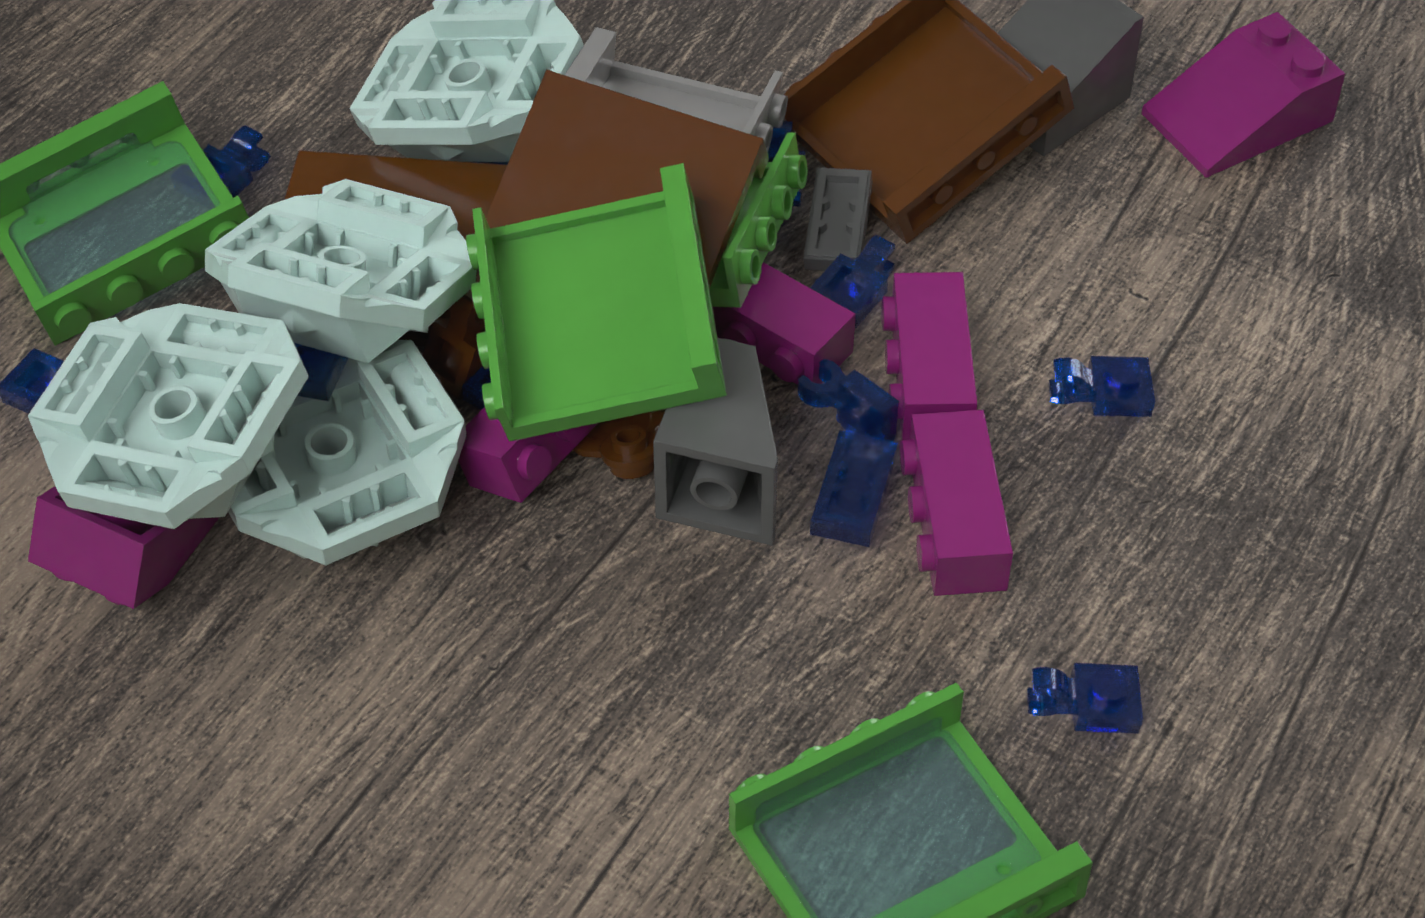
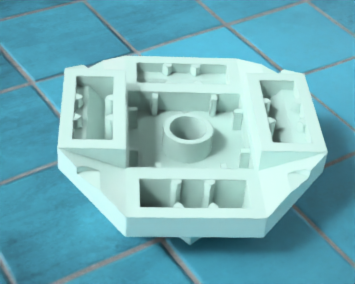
M434 0L432 2L434 9L410 21L390 39L352 103L350 111L357 125L376 145H388L407 158L458 162H509L546 69L565 75L584 46L582 39L568 18L556 6L554 0Z
M348 179L323 186L322 194L294 196L265 206L205 249V272L221 282L239 313L283 320L294 343L365 363L372 361L408 331L428 333L429 326L471 289L472 283H476V270L471 265L466 240L457 230L458 222L450 206Z
M178 303L146 310L122 322H119L114 317L90 323L29 413L28 418L35 436L41 445L57 491L67 507L175 529L188 519L226 516L259 459L274 450V434L309 376L283 320Z
M397 340L369 363L315 348L299 353L309 377L274 434V450L259 459L228 511L238 530L288 550L303 559L308 558L323 565H328L367 547H377L380 542L440 517L466 438L465 420L412 340Z

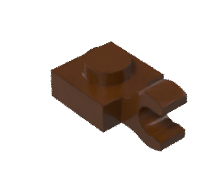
M465 294L451 306L450 318H443L433 322L422 355L444 390L458 400L474 396L484 368L478 352L477 333H481L485 328L484 318H478L473 300Z

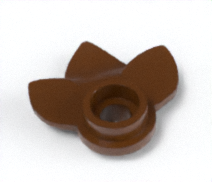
M666 410L600 422L573 451L584 457L602 458L603 462L609 466L611 473L616 477L623 479L643 477L654 470L653 441Z

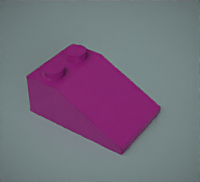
M1275 12L1234 30L1144 104L1141 114L1207 178L1333 122L1346 73L1279 12Z
M54 486L36 499L28 562L52 572L54 576L61 580L75 582L97 592L114 604L134 609L171 582L220 517L192 518L186 520L177 528L171 529L67 507L56 486Z

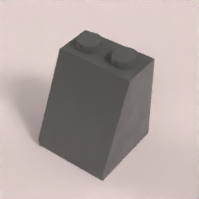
M1028 0L1003 26L998 34L1042 72L1053 64L1067 76L1074 109L1037 138L1029 147L1044 157L1130 98L1144 19L1142 15L1119 0Z
M717 338L727 396L666 409L653 441L655 516L657 519L773 545L776 536L778 457L756 347L730 339Z

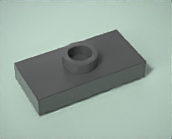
M817 168L803 257L805 270L861 272L873 183L872 170Z

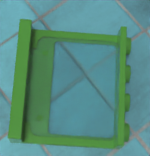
M163 81L0 164V249L55 346L82 333L90 323L105 320L204 268L205 249L249 218L238 196L232 197L186 126L171 92Z
M957 682L936 693L933 691L924 692L912 699L905 708L881 720L878 718L866 720L859 724L850 735L825 747H811L802 752L793 763L768 775L757 774L743 781L735 791L729 793V830L787 918H1045L1085 897L1093 862L1077 841L1059 851L1056 850L960 722L964 691Z

